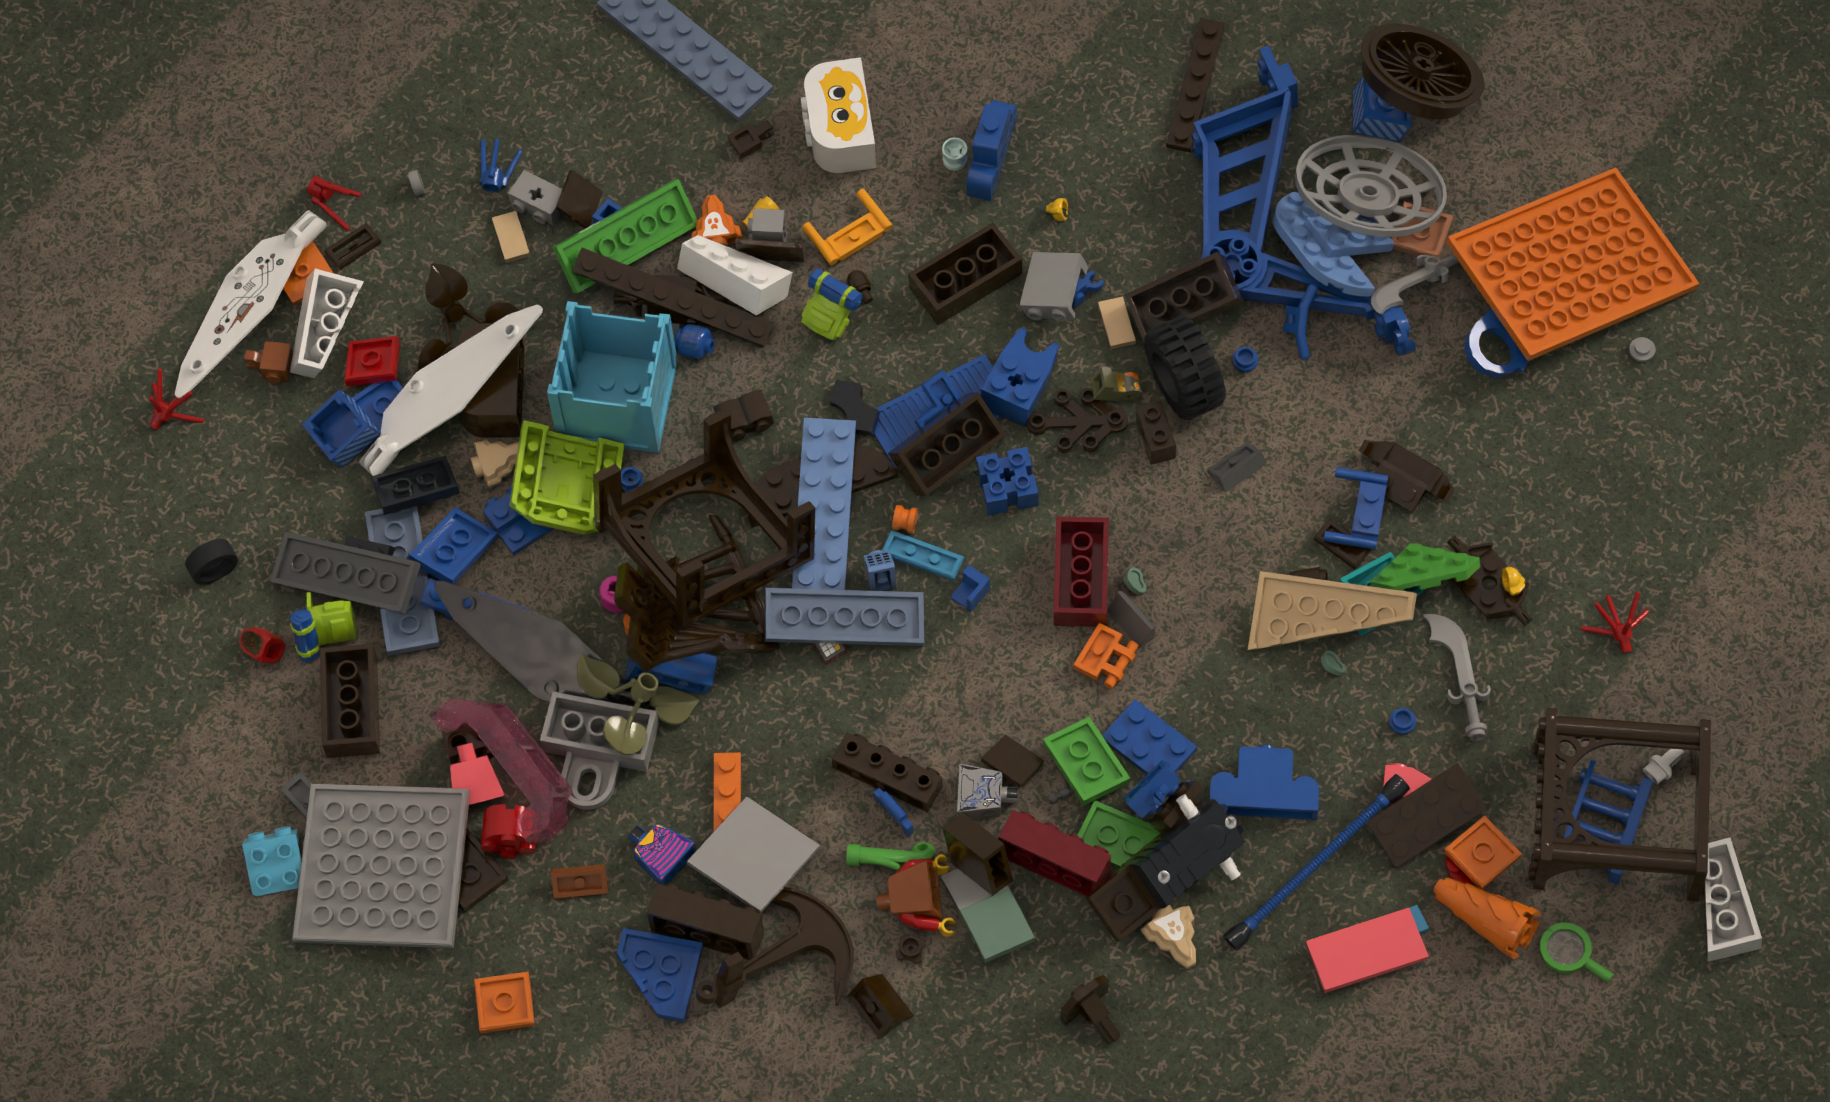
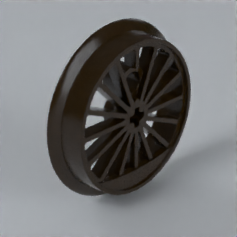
M1385 24L1371 29L1362 40V73L1367 84L1380 98L1403 112L1427 119L1452 118L1462 113L1466 106L1476 102L1484 91L1482 72L1471 56L1454 42L1433 31L1407 24ZM1439 62L1442 66L1434 67V64Z

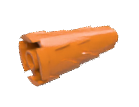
M1450 877L1445 878V880L1439 879L1433 890V893L1436 894V900L1453 911L1454 915L1466 922L1474 931L1490 941L1497 949L1511 959H1516L1520 956L1515 952L1519 945H1522L1525 949L1527 948L1540 923L1534 919V916L1541 917V912L1534 907H1528L1501 895L1486 892L1469 883L1464 884Z

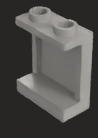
M1033 252L1020 301V307L1028 318L1032 320L1054 319L1056 321L1075 319L1076 314L1072 309V303L1079 275H1086L1088 265L1080 253Z

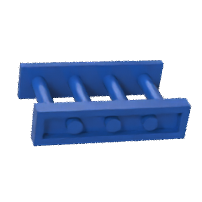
M1591 760L1588 769L1583 767L1580 773L1578 783H1581L1582 787L1572 815L1577 821L1580 808L1583 807L1621 820L1622 824L1626 825L1624 833L1618 832V834L1580 821L1577 822L1584 830L1598 839L1615 844L1632 845L1653 780L1643 777L1640 786L1634 785L1632 787L1594 774L1596 761ZM1592 784L1630 797V800L1635 801L1632 810L1628 808L1623 810L1585 797L1588 785ZM1568 825L1564 838L1572 834V826ZM1606 869L1605 871L1610 872L1608 881L1619 884L1623 870Z

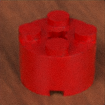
M506 804L494 805L485 809L482 824L481 850L500 854L501 859H515L516 854L534 853L537 830L536 812L519 805H515V810L506 809Z

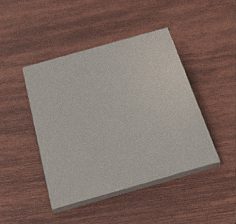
M746 797L689 858L687 865L761 913L816 853L820 845Z

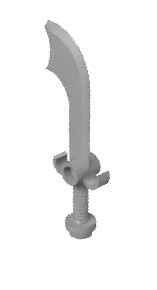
M1454 254L1441 260L1435 256H1418L1417 266L1425 265V267L1379 287L1371 296L1372 307L1379 314H1383L1391 307L1403 305V300L1399 297V293L1404 289L1424 280L1429 282L1438 281L1440 276H1442V283L1447 282L1448 267L1459 263Z
M1424 614L1423 618L1429 623L1431 629L1429 643L1434 642L1444 645L1450 650L1454 658L1460 696H1453L1451 690L1448 689L1447 699L1452 704H1459L1461 702L1466 704L1470 725L1465 728L1466 736L1471 741H1481L1486 737L1487 726L1484 723H1480L1476 699L1486 701L1490 697L1491 688L1488 685L1486 693L1481 694L1478 692L1467 640L1461 628L1444 616Z

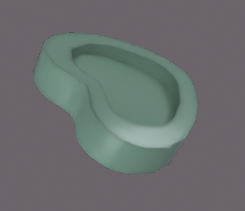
M1135 567L1128 569L1123 576L1125 585L1137 595L1146 591V584L1143 581L1142 572Z
M1325 651L1321 655V663L1326 672L1341 676L1346 671L1345 665L1334 652Z

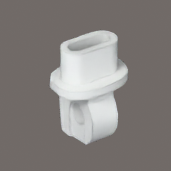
M1670 749L1662 757L1659 755L1650 757L1649 764L1643 768V772L1655 784H1659L1663 779L1669 780L1672 776L1671 768L1680 761L1684 751L1682 749Z

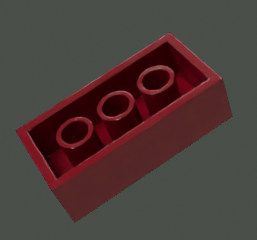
M1056 516L1054 626L1097 627L1099 623L1107 626L1109 518Z
M1013 810L998 836V840L1005 846L1008 861L1086 897L1103 884L1111 874V855L1108 854L1106 849L1098 845L1093 847L1086 844L1077 835H1067L1060 832L1055 825L1051 823L1043 824L1035 820L1027 812L1021 811L1019 813Z

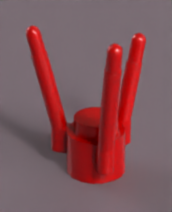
M318 176L313 177L307 187V193L313 196L311 202L321 207L342 228L349 231L350 227L322 201L329 200L334 191L356 197H361V193L335 185Z

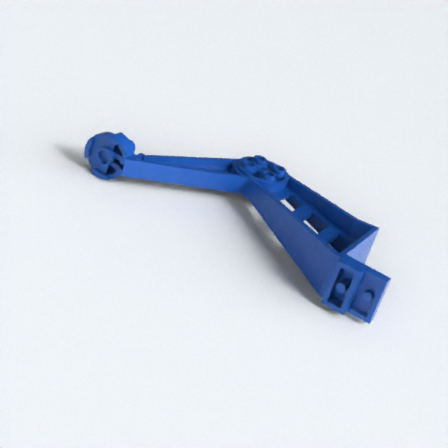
M1269 46L1259 49L1260 59L1257 60L1260 71L1258 72V77L1262 86L1267 85L1269 90L1267 95L1193 122L1194 132L1191 133L1194 144L1192 148L1196 158H1202L1204 251L1201 259L1216 252L1225 256L1235 282L1238 280L1240 282L1237 284L1242 299L1299 306L1305 292L1269 287L1274 274L1306 286L1314 283L1318 286V290L1334 296L1316 294L1309 309L1363 316L1367 321L1375 318L1374 328L1378 338L1383 337L1386 344L1393 342L1398 356L1415 352V341H1409L1408 337H1410L1408 329H1410V325L1401 307L1394 306L1387 309L1383 314H1379L1371 305V296H1355L1342 293L1343 289L1336 288L1330 283L1328 286L1322 284L1311 276L1305 268L1263 253L1291 123L1292 109L1298 107V86L1288 63L1278 66ZM1272 122L1269 139L1219 157L1216 142ZM1265 158L1260 182L1219 197L1220 174ZM1256 200L1250 232L1236 229L1219 231L1220 213Z

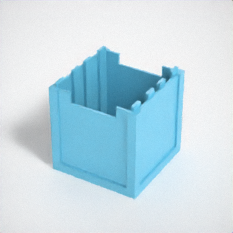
M567 301L565 310L566 322L552 384H549L547 391L555 432L596 442L599 438L624 443V449L659 453L678 363L670 315L661 313L660 315L645 314V320L597 314L592 313L590 306L578 305V302Z

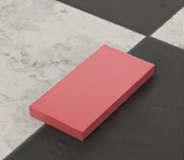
M1410 908L1306 941V947L1324 993L1428 960L1429 957Z

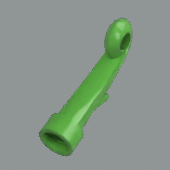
M926 842L915 844L911 851L848 844L846 861L847 866L875 864L899 870V864H905L911 859H931L936 851L931 844Z

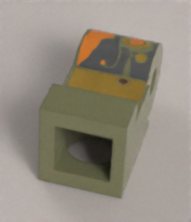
M1101 367L1091 378L1093 396L1096 400L1121 402L1139 399L1142 396L1139 375L1135 372H1112L1110 367Z

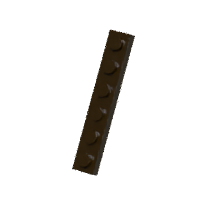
M1200 18L1166 148L1191 153L1193 145L1191 133L1194 132L1193 122L1200 120L1225 27L1223 22Z

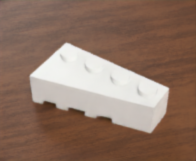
M699 235L682 243L677 267L681 272L755 315L781 302L788 296L793 273Z
M314 269L306 278L290 373L315 378L321 372L364 281L319 269Z
M1731 838L1708 843V873L1705 879L1708 961L1761 949L1762 937Z

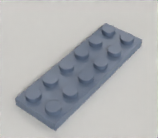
M418 506L387 515L383 514L382 509L365 512L369 541L390 545L395 548L393 556L409 560V555L423 541ZM419 569L406 614L380 609L388 656L440 647L435 611L420 605L429 580V574L422 569Z
M765 588V642L924 645L923 592Z

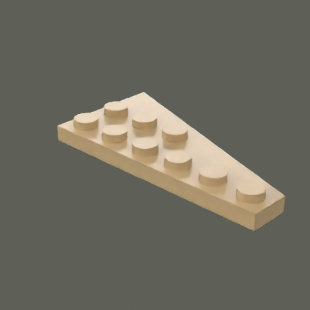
M1260 571L1248 650L1263 649L1413 620L1417 593Z

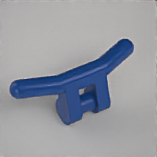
M1314 283L1308 286L1299 306L1286 305L1285 309L1287 322L1283 325V331L1295 334L1299 356L1302 360H1307L1310 357L1305 332L1308 309L1318 291V286Z

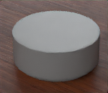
M418 170L409 172L408 178L416 196L425 194Z

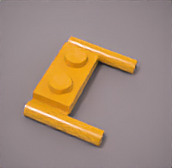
M865 189L859 190L856 196L870 213L826 238V240L822 239L810 222L802 226V230L830 265L836 264L838 260L843 261L882 237L883 232H888L893 228L892 223Z

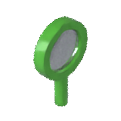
M1560 922L1550 926L1543 933L1539 943V953L1543 962L1551 970L1558 973L1571 974L1580 971L1584 967L1607 983L1614 976L1612 972L1590 958L1592 943L1588 934L1580 926L1573 923Z

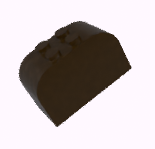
M480 323L470 326L460 335L457 346L494 323ZM523 337L459 413L463 427L470 434L481 438L520 437L525 354Z

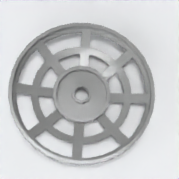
M1341 135L1321 140L1303 152L1298 160L1295 172V183L1298 192L1315 213L1341 228L1364 235L1399 237L1423 231L1440 218L1447 198L1446 185L1442 176L1427 159L1404 145L1372 136ZM1352 148H1378L1394 153L1385 165L1375 161L1355 159ZM1336 149H1342L1345 159L1344 161L1333 163L1325 169H1322L1312 161L1315 157ZM1402 157L1424 174L1429 181L1416 186L1406 175L1396 170ZM1306 167L1318 175L1316 183L1317 193L1306 191L1303 186L1302 176ZM1347 168L1350 172L1341 180L1331 175ZM1359 168H1369L1373 170L1381 171V173L1377 174L1374 172L1360 171ZM1391 176L1396 178L1406 188L1398 190L1397 186L1389 178ZM1325 181L1338 188V195H1327L1324 193L1323 186ZM1434 189L1437 197L1435 213L1420 211L1422 203L1420 194ZM1412 196V209L1397 206L1400 198ZM1316 201L1322 202L1330 212L1321 207ZM1330 203H1340L1350 211L1345 215ZM1391 213L1405 216L1394 222H1388L1385 216ZM1360 215L1374 218L1377 223L1359 221L1356 218ZM1414 218L1425 220L1413 226L1394 228L1401 225H1405L1406 223L1412 221Z

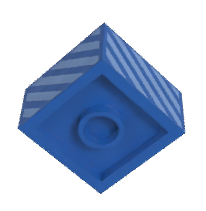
M1362 76L1353 89V133L1400 142L1411 128V114L1393 107L1380 98L1367 84L1364 76Z
M338 390L302 424L330 461L342 468L381 434L356 401L341 390Z

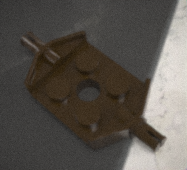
M654 275L711 298L704 284L692 277ZM614 293V304H629V306H632L636 316L645 317V314H669L673 323L699 324V322L630 295ZM715 299V300H717V301H720V302H722V303L727 304V300H726V299H725V300Z
M1456 536L1450 538L1447 544L1456 553H1466L1469 556L1480 558V568L1467 580L1457 582L1455 578H1451L1461 591L1487 619L1515 616L1523 626H1526L1527 623L1529 624L1532 621V617L1524 611L1522 606L1529 589V583H1526L1525 588L1521 590L1520 594L1511 595L1504 589L1502 583V569L1508 566L1494 552L1492 543L1467 547ZM1485 579H1492L1497 586L1494 589L1488 590L1482 586L1481 582Z

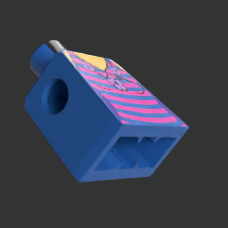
M656 824L649 832L638 825L629 834V839L637 844L633 850L635 860L657 884L666 885L696 852L695 843L692 840L661 824Z

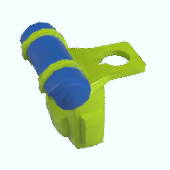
M817 268L810 274L808 279V286L814 289L815 292L813 298L808 300L803 309L801 322L814 332L836 341L845 332L850 322L848 319L849 313L859 307L863 294L854 287L848 286L832 277L830 273Z
M307 592V610L295 611L290 616V627L296 641L295 648L300 660L305 663L319 657L320 646L356 639L355 614L351 601L326 602L323 605L314 606L311 592Z

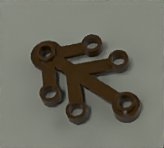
M1085 388L1081 392L1080 399L1082 404L1091 406L1100 414L1091 416L1070 399V393L1067 390L1059 389L1055 393L1056 405L1064 407L1074 416L1045 417L1041 413H1035L1028 418L1027 428L1030 433L1041 435L1046 432L1047 428L1075 427L1068 435H1062L1057 439L1058 451L1068 453L1071 451L1072 445L1091 427L1101 426L1094 435L1088 434L1083 438L1084 450L1094 452L1097 450L1098 444L1111 432L1118 433L1127 427L1128 415L1120 408H1108L1100 400L1094 399L1091 388ZM1091 395L1093 398L1085 399L1084 396ZM1066 396L1067 399L1062 401L1059 400L1058 397ZM1116 416L1119 417L1120 420L1114 422L1111 420V418ZM1038 419L1041 420L1042 423L1036 425L1033 423V421ZM1094 441L1095 444L1089 446L1086 444V442ZM1068 442L1069 445L1063 447L1060 445V443Z

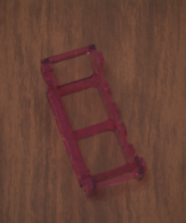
M449 699L430 716L441 730L447 732L457 730L464 723L469 724L527 797L531 805L519 815L517 828L528 843H546L567 826L568 816H566L571 787L506 704Z

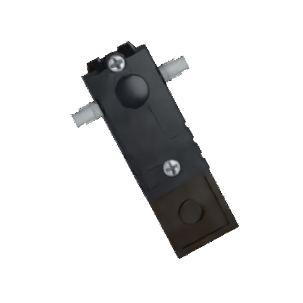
M1186 794L1180 796L1176 802H1178L1184 814L1176 821L1172 828L1161 832L1124 862L1120 870L1085 897L1116 942L1122 941L1159 909L1170 905L1173 900H1176L1183 892L1187 891L1217 865H1220V868L1230 877V880L1240 876L1241 873L1237 870V866L1230 856L1245 843L1241 836L1243 829L1239 826L1238 817L1227 813L1228 807L1226 804H1219L1215 799L1201 800L1194 806Z

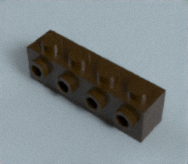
M846 732L832 757V767L876 789L880 788L883 792H887L889 795L927 813L943 786L942 776L936 770L930 767H926V769L920 767L911 758L906 756L901 758L883 745H873L860 734L852 735Z

